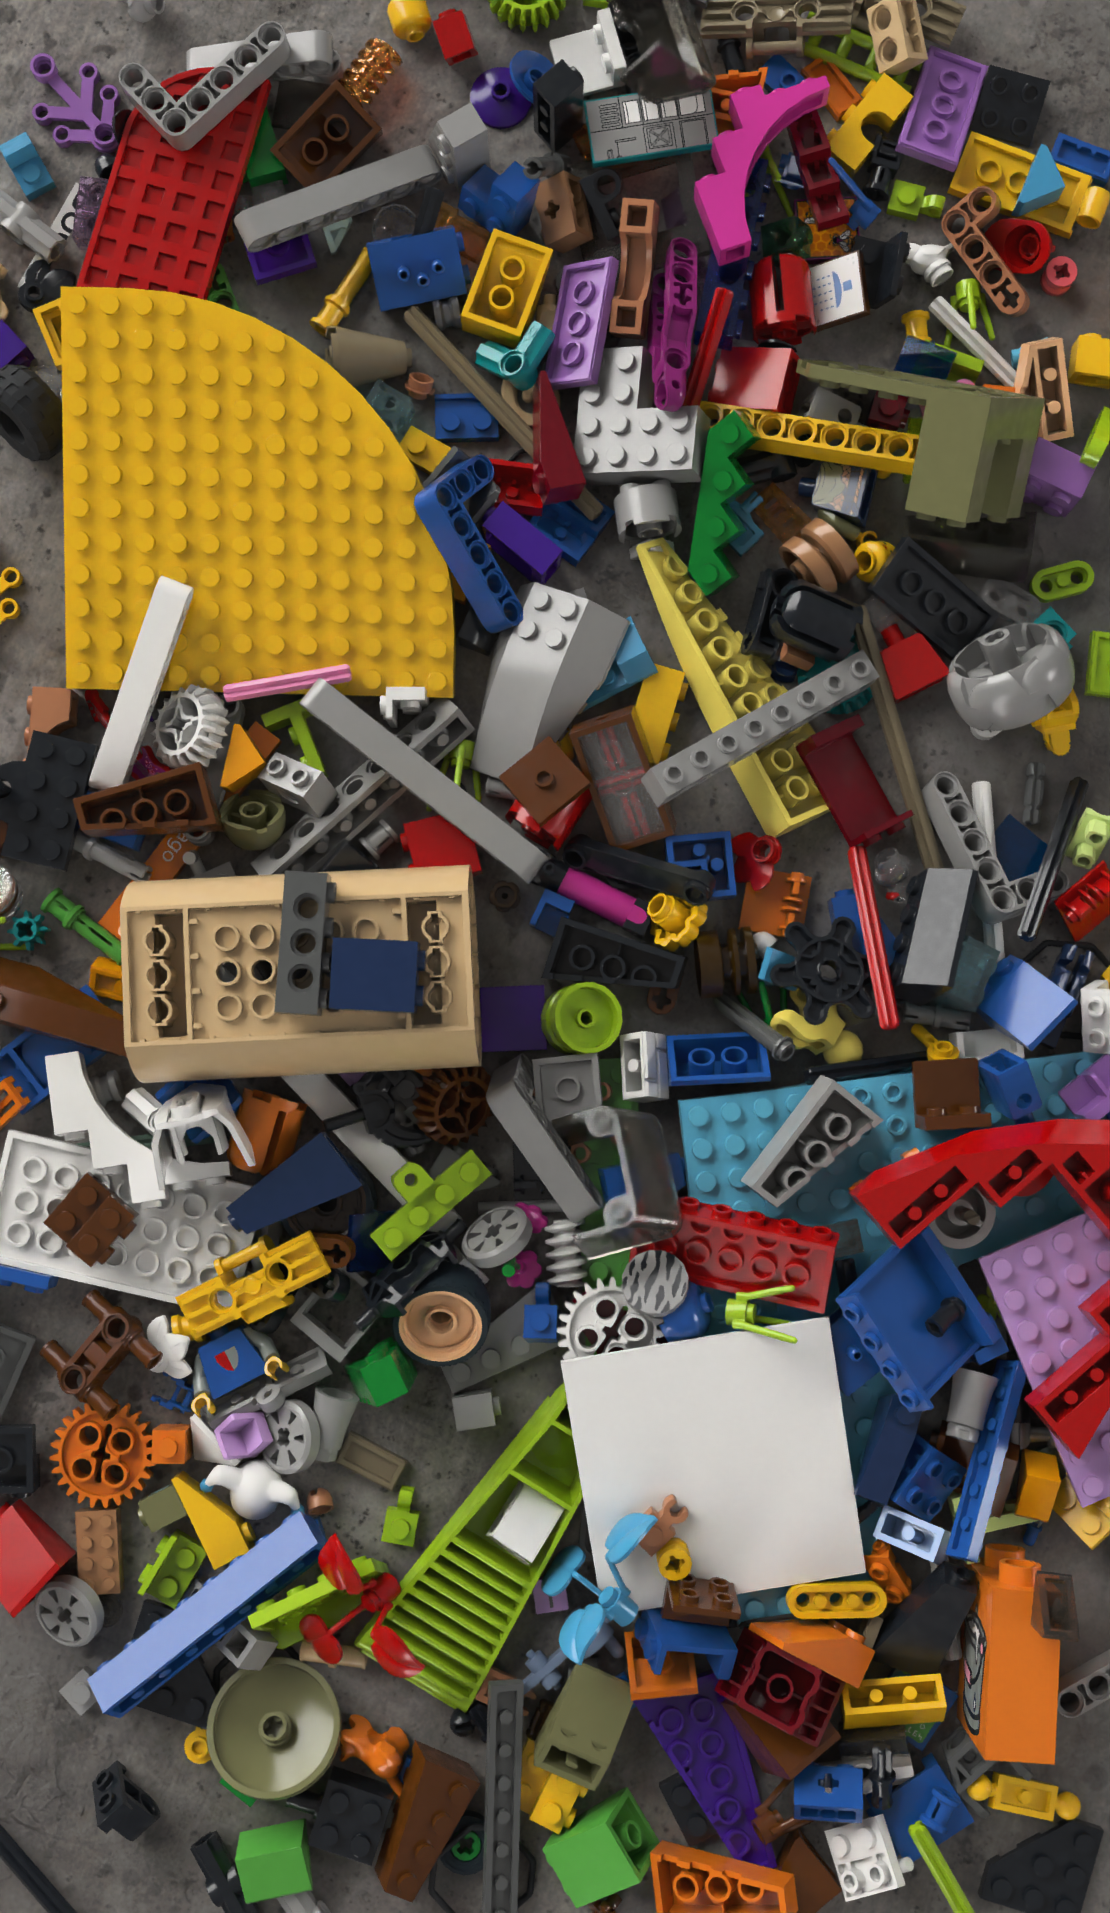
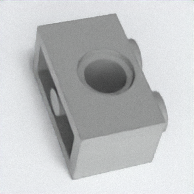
M278 752L273 755L258 775V778L268 791L277 794L282 802L318 818H321L338 794L322 771Z

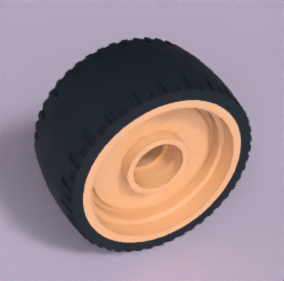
M442 1261L439 1268L434 1273L428 1275L416 1287V1290L410 1297L400 1303L407 1313L404 1316L391 1317L393 1335L397 1344L413 1360L436 1367L457 1365L473 1357L483 1346L490 1327V1299L485 1284L473 1270L471 1271L470 1268L459 1263L454 1265L451 1262Z

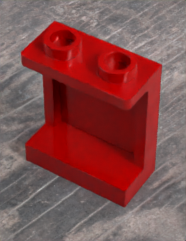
M722 346L720 358L716 361V375L713 387L708 393V402L791 415L800 374L796 373L798 359L800 358L792 348Z

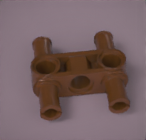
M94 1289L84 1297L82 1305L100 1321L95 1330L72 1357L56 1340L46 1343L40 1351V1356L57 1371L62 1391L67 1394H73L80 1402H88L104 1421H108L118 1413L121 1405L102 1388L105 1381L130 1351L145 1365L146 1369L155 1367L161 1361L163 1353L159 1352L145 1338V1332L139 1318L129 1315L122 1307H114L98 1289ZM124 1322L125 1332L120 1336L119 1327ZM81 1373L83 1376V1381L81 1386L79 1387L77 1384V1378Z

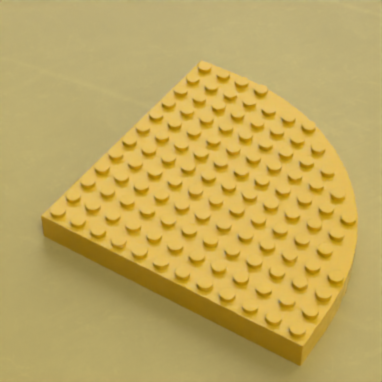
M61 286L66 689L120 690L154 589L159 578L163 575L193 587L194 593L160 691H179L180 687L186 691L190 684L195 686L199 685L201 688H208L214 692H223V686L227 684L347 664L351 669L352 680L331 685L343 695L386 696V687H425L427 697L454 698L456 622L451 571L415 509V496L424 489V486L414 465L393 432L361 393L330 364L294 338L255 317L218 303L166 291ZM310 688L280 694H306Z

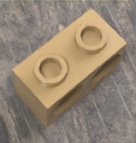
M882 0L866 10L869 22L868 28L872 36L875 62L878 66L879 74L885 72L890 75H901L928 60L916 0Z

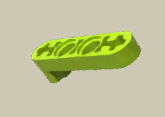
M1106 406L1101 410L1090 431L1079 461L1092 469H1095L1110 442V408Z

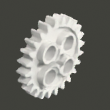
M612 1276L608 1286H604L600 1278H597V1288L592 1289L587 1282L584 1283L586 1293L582 1295L574 1291L573 1294L577 1302L574 1304L565 1301L564 1303L570 1313L559 1314V1319L566 1322V1326L558 1327L557 1333L566 1335V1338L559 1341L558 1346L569 1348L563 1355L564 1360L594 1355L606 1337L603 1328L605 1326L610 1328L613 1326L623 1306H627L628 1311L617 1325L616 1330L619 1336L617 1338L611 1336L602 1353H608L613 1347H621L627 1350L657 1345L660 1343L656 1341V1338L664 1337L662 1331L656 1327L664 1322L663 1317L636 1313L627 1304L622 1291V1284L621 1286H616L615 1278ZM602 1300H610L615 1304V1311L609 1317H601L596 1312L597 1304ZM631 1318H639L643 1321V1329L637 1335H630L625 1331V1324ZM584 1329H592L598 1335L597 1341L591 1346H585L579 1342V1334Z

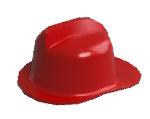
M1000 219L993 223L985 232L986 237L1012 273H1035L1044 266L1051 252L1056 250V246L1052 244V239L1047 229L1041 223L1033 220Z

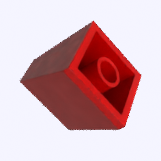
M21 1498L12 1505L6 1502L0 1508V1602L13 1618L36 1597L50 1579L77 1553Z

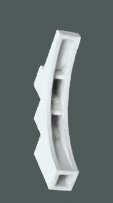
M79 1051L45 1056L54 1134L60 1137L64 1136L65 1141L85 1139V1133L88 1132L93 1169L103 1170V1175L123 1173V1167L127 1166L132 1204H141L142 1210L162 1207L161 1200L169 1199L168 1186H173V1191L193 1188L192 1182L205 1180L206 1186L226 1183L225 1177L233 1176L232 1163L229 1161L209 1163L185 1161V1164L180 1165L177 1159L173 1158L166 1170L165 1190L159 1191L152 1150L129 1136L113 1121L102 1106L89 1080L84 1055Z

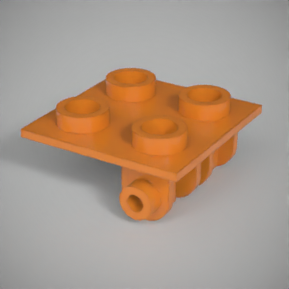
M774 871L770 883L757 892L753 890L751 882H747L738 929L750 927L752 932L765 931L774 936L785 937L784 932L788 924L792 922L804 924L812 877L804 876V873L800 872L786 873Z

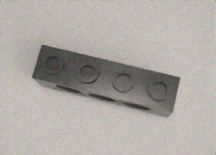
M285 870L274 1010L276 1013L321 1016L322 1009L328 1008L329 988H324L323 986L324 973L330 974L332 956L331 953L326 952L327 938L332 939L334 933V918L329 917L330 903L335 904L337 884L336 882H331L332 877L328 873ZM308 900H315L318 904L316 915L311 918H304L301 914L302 904ZM304 935H313L316 941L315 948L309 953H301L298 948V942ZM305 969L310 970L313 975L312 984L308 988L300 989L295 981L297 974Z

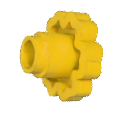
M659 893L655 895L647 907V913L652 920L650 934L655 936L654 943L670 952L676 951L679 946L687 947L691 941L697 938L699 926L705 923L708 906L706 904L694 906L685 899Z

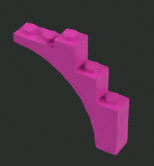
M826 75L818 78H807L800 84L788 88H777L767 95L764 94L761 84L753 87H742L735 93L730 94L728 113L735 131L726 130L717 137L712 138L711 157L718 174H708L702 177L699 181L695 182L694 201L719 266L750 256L752 239L745 217L744 196L754 165L767 145L784 128L803 115L827 105L830 85Z

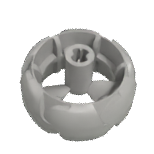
M1043 623L1013 624L984 634L964 647L953 658L947 676L948 693L957 714L966 724L982 731L1015 729L1044 717L1067 699L1075 683L1074 660L1067 642L1055 628Z

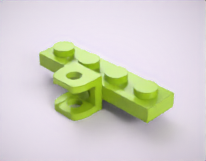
M472 1149L467 1150L434 1180L420 1165L408 1161L391 1176L394 1188L407 1203L369 1234V1236L389 1260L392 1261L490 1177L492 1173ZM412 1173L415 1178L414 1182L411 1185H406L404 1181L405 1176Z

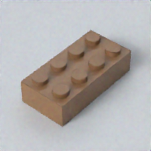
M121 1506L79 1508L75 1512L78 1578L86 1582L97 1595L121 1593L125 1588Z

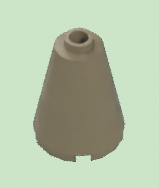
M338 326L326 327L325 339H331V346L325 348V361L353 387L404 375L407 368L412 367L411 348H406L404 341Z

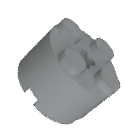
M660 479L652 484L640 486L637 483H627L620 487V494L615 497L613 504L618 538L621 543L624 544L626 539L630 540L631 546H634L647 539L663 537L666 540L665 536L671 533L674 534V538L681 533L682 526L677 493L671 487L669 480Z

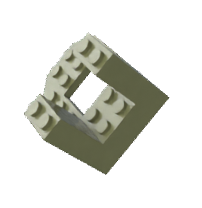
M798 359L796 373L807 376V381L820 383V386L839 389V387L849 388V392L868 394L869 389L879 391L878 397L898 400V395L908 396L907 403L925 406L905 510L917 512L916 518L936 521V517L947 519L946 525L966 528L967 523L979 522L981 513L988 515V521L1006 523L1008 518H1018L1020 516L1045 398L858 364V368L854 369V366L844 365L843 362Z

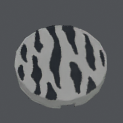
M648 1250L636 1255L627 1264L622 1274V1291L627 1304L636 1313L641 1315L645 1314L653 1317L667 1316L673 1313L687 1296L689 1277L684 1264L675 1255L666 1251Z

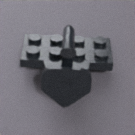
M33 730L26 761H11L0 765V820L9 824L1 856L67 872L79 827L73 799L87 795L89 778L99 750L97 745ZM3 781L9 782L10 786L5 784Z

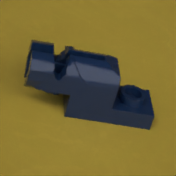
M1064 944L1056 958L1050 976L1046 978L1078 1000L1081 994L1080 989L1085 985L1087 975L1095 959V954L1089 950L1086 951L1085 955L1080 954L1071 972L1066 969V966L1073 961L1078 946ZM1074 1008L1039 1043L1040 1045L1050 1049L1056 1048L1066 1019L1072 1016Z

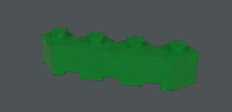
M733 410L708 430L688 566L689 573L706 596L716 595L740 577L722 550L747 531L729 504L754 485L736 458L760 440L761 437L742 411Z

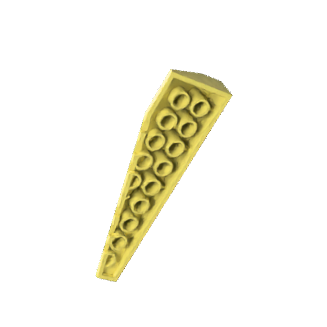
M663 537L639 544L636 547L648 585L671 644L712 733L788 691L783 685L780 686L775 683L770 676L772 671L761 658L752 654L746 656L741 653L743 635L739 630L736 633L726 622L728 619L727 615L721 608L716 610L699 585L688 576V567ZM661 546L663 552L648 551L650 548ZM809 723L804 724L730 766L766 835L777 838L830 812L795 748L808 737L816 734Z

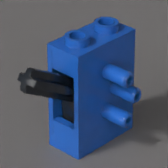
M426 188L413 233L366 243L381 312L467 294L466 285L472 284L468 264L462 265L459 252L465 251L461 231L455 232L453 225L435 228L444 198V192L437 188Z
M841 1258L835 1262L839 1295L857 1279L855 1260L853 1258ZM839 1307L828 1317L830 1320L839 1389L846 1397H849L880 1372V1367L871 1353L863 1346L861 1338L852 1324L844 1317L842 1309Z

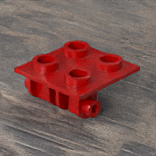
M1104 860L1054 901L1074 942L1080 941L1110 915V870Z

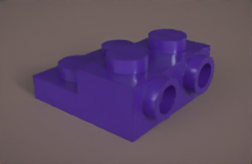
M308 234L298 236L258 252H249L246 248L257 286L318 267Z

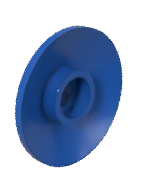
M522 50L517 52L511 59L510 75L518 91L528 101L533 103V83L554 65L546 57L535 51Z

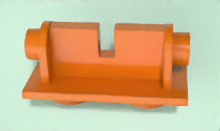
M877 1540L872 1545L871 1555H864L866 1570L872 1580L879 1584L885 1592L887 1603L900 1604L910 1595L912 1580L906 1575L900 1563H895L896 1557L892 1552L890 1544Z

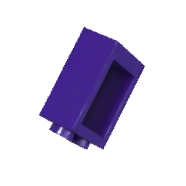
M504 501L497 508L494 505L491 506L482 517L481 521L484 523L481 529L485 543L491 545V549L530 582L545 585L561 566L563 550Z

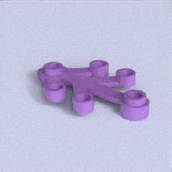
M45 53L35 55L30 62V69L35 79L40 83L49 84L69 106L56 107L48 106L45 103H38L32 110L36 122L41 126H47L52 121L84 122L90 130L69 129L65 125L57 126L53 130V138L56 144L61 148H68L73 143L93 144L95 149L101 153L116 151L119 144L112 131V118L115 115V107L119 105L121 100L117 88L113 85H105L101 88L100 98L103 102L100 121L93 114L94 89L100 80L97 67L90 62L81 65L79 74L82 81L81 96L79 98L59 77L56 63L50 55ZM50 69L48 73L41 74L43 70ZM87 72H94L93 76L85 77ZM107 94H115V96L112 99H105ZM40 112H48L45 117H38ZM61 134H68L66 139L59 140ZM105 136H112L110 140L102 141Z

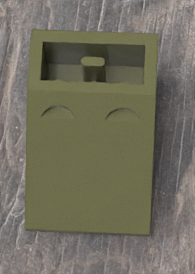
M583 1662L582 1665L576 1664L535 1739L534 1766L595 1791L610 1765L634 1702L631 1701L629 1683Z

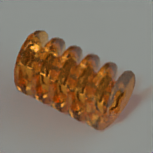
M370 38L365 43V48L359 51L358 58H354L350 63L351 68H347L344 71L343 78H339L338 82L363 108L361 102L367 105L373 103L369 92L377 96L381 92L376 82L384 86L388 83L383 73L390 76L394 75L395 69L390 63L400 66L403 62L398 53L387 42L379 38Z

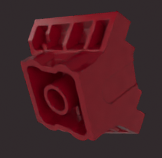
M744 1627L736 1643L738 1653L730 1680L719 1679L714 1691L791 1736L793 1735L818 1748L846 1682L791 1655Z

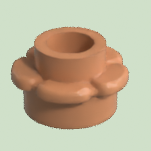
M412 372L409 374L406 383H404L405 389L409 391V396L418 400H425L427 395L430 396L435 393V389L432 388L434 379L424 373Z

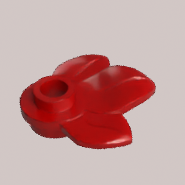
M751 832L735 836L731 839L732 852L739 856L734 864L735 882H751L753 890L756 892L760 891L770 883L773 877L774 865L782 855L781 843L773 836L764 835L758 837ZM770 847V853L765 857V851Z

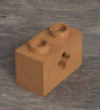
M564 170L539 183L535 200V207L539 213L542 226L541 237L545 246L563 254L594 239L585 193L579 182L582 179Z

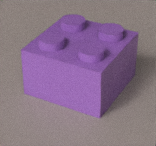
M1038 437L1023 502H1033L1042 506L1043 510L1049 515L1066 517L1082 498L1095 469L1080 463L1081 456Z

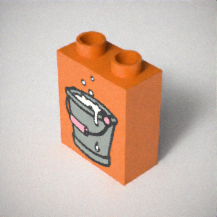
M1005 1543L985 1544L984 1558L979 1557L980 1562L967 1565L964 1561V1567L976 1572L977 1596L961 1625L960 1642L962 1658L959 1659L957 1718L984 1760L1055 1765L1063 1593L1041 1572L1042 1565L1040 1563L1025 1559V1548Z

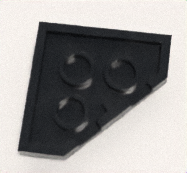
M148 1598L144 1600L132 1640L140 1638L150 1630V1626L156 1620L166 1617L175 1609ZM200 1655L140 1702L137 1707L207 1730L208 1715L219 1691L214 1681H211L203 1665L205 1662Z
M1077 1818L1073 1820H1060L1054 1828L1043 1834L1038 1832L1016 1844L1017 1848L1002 1856L998 1854L987 1860L978 1889L979 1897L1024 1913H1081L1104 1830L1101 1826Z

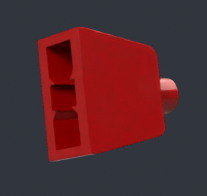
M897 623L880 632L888 647L882 650L880 655L895 705L947 678L949 673L948 667L920 632L905 639Z

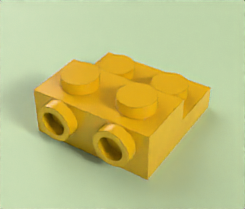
M1066 1472V1477L1061 1481L1052 1510L1093 1551L1110 1534V1496L1082 1508Z
M528 1738L522 1749L520 1810L529 1814V1820L559 1835L563 1826L568 1829L570 1828L577 1812L573 1805L578 1796L585 1797L588 1788L534 1766L535 1741Z

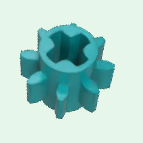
M28 910L24 911V917L22 918L13 916L12 920L15 922L13 929L7 930V933L13 934L17 938L13 945L20 947L26 942V949L29 951H34V944L36 943L46 945L47 943L43 938L45 932H50L51 928L43 926L42 922L45 916L39 914L33 919L32 912ZM27 925H30L32 932H34L31 937L27 936L28 932L25 929Z

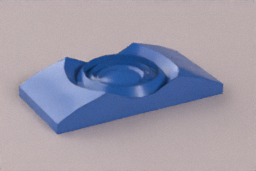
M88 984L79 989L101 1002ZM25 1031L0 1050V1082L11 1075L16 1080L13 1083L14 1087L20 1086L23 1090L20 1095L23 1098L28 1096L31 1100L20 1111L22 1115H25L50 1097L45 1056L79 1051L84 1055L87 1068L101 1059L106 1052Z

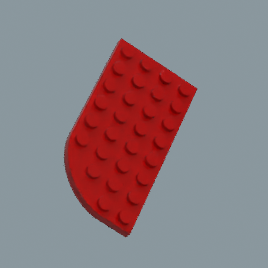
M214 67L188 70L164 80L160 85L177 102ZM266 79L200 141L185 151L176 150L136 108L132 110L125 124L76 287L134 288L166 291L207 300L272 87L270 80ZM225 84L221 87V89H227L232 84ZM158 104L152 110H158L164 104ZM202 105L197 111H203L209 105ZM178 127L174 132H181L185 127Z

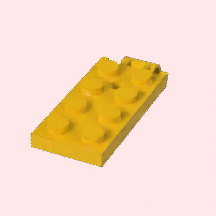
M971 131L947 191L948 194L963 199L977 187H989L1001 200L999 213L1014 219L1039 222L1048 232L1070 239L1075 221L1088 229L1100 227L1110 202V192L1101 187H1090L1093 181L1092 176L1058 163L1055 164L1065 184V188L1058 201L1019 217L1012 216L1011 214L1035 155ZM991 196L982 197L977 205L989 208L992 203Z

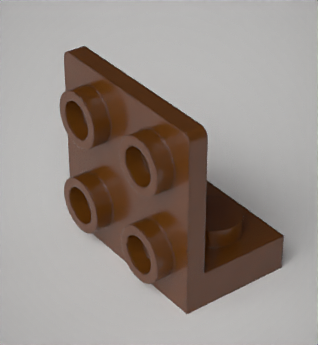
M977 1058L912 1062L916 1128L929 1131L992 1126L991 1113L981 1111Z
M688 1574L682 1580L673 1581L666 1579L661 1609L662 1618L726 1627L729 1626L730 1619L740 1620L741 1609L734 1584L726 1579L713 1577L710 1580L699 1579L691 1574Z

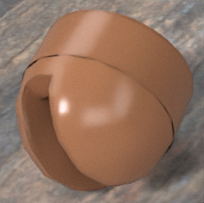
M318 1488L317 1493L315 1490L309 1492L306 1499L309 1515H322L334 1509L331 1494L327 1489Z

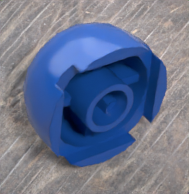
M689 1280L688 1292L684 1302L673 1313L664 1316L665 1323L659 1325L668 1342L699 1338L707 1332L711 1323V1312L714 1311V1303L708 1292L704 1293L699 1285Z

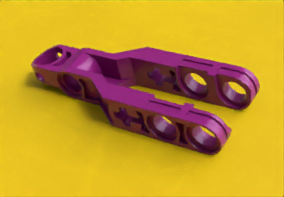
M677 237L671 241L666 252L665 272L659 273L653 278L648 318L647 350L652 356V380L655 384L654 403L658 409L667 412H677L685 400L686 372L691 362V339L697 315V248L694 243L683 237ZM674 250L685 253L688 258L678 256ZM674 274H679L683 276L687 280V282L684 283L679 281V279ZM659 283L665 284L664 290L658 286ZM663 307L664 314L660 313L657 308Z

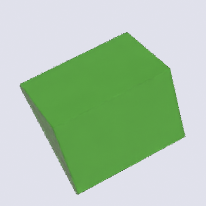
M305 1818L240 1832L235 1864L246 1904L313 1890Z

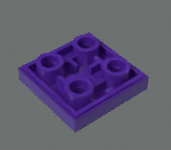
M544 985L480 988L482 1052L547 1050V1041L541 1026V1013L545 1003Z

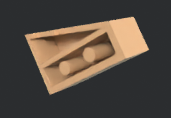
M1051 337L1021 344L1014 382L1015 393L1045 398L1037 438L1041 437L1048 441L1074 437L1063 338Z

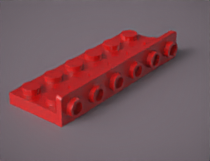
M645 1190L636 1203L629 1262L636 1255L648 1250H663L675 1255L684 1264L689 1280L696 1285L734 1294L736 1292L749 1293L794 1285L795 1291L758 1299L825 1314L836 1247L840 1234L832 1232L830 1228L825 1226L810 1227L801 1225L793 1219L783 1218L778 1220L765 1217L763 1213L757 1211L742 1212L733 1210L725 1204L711 1205L702 1203L694 1197L679 1198L667 1195L662 1190Z

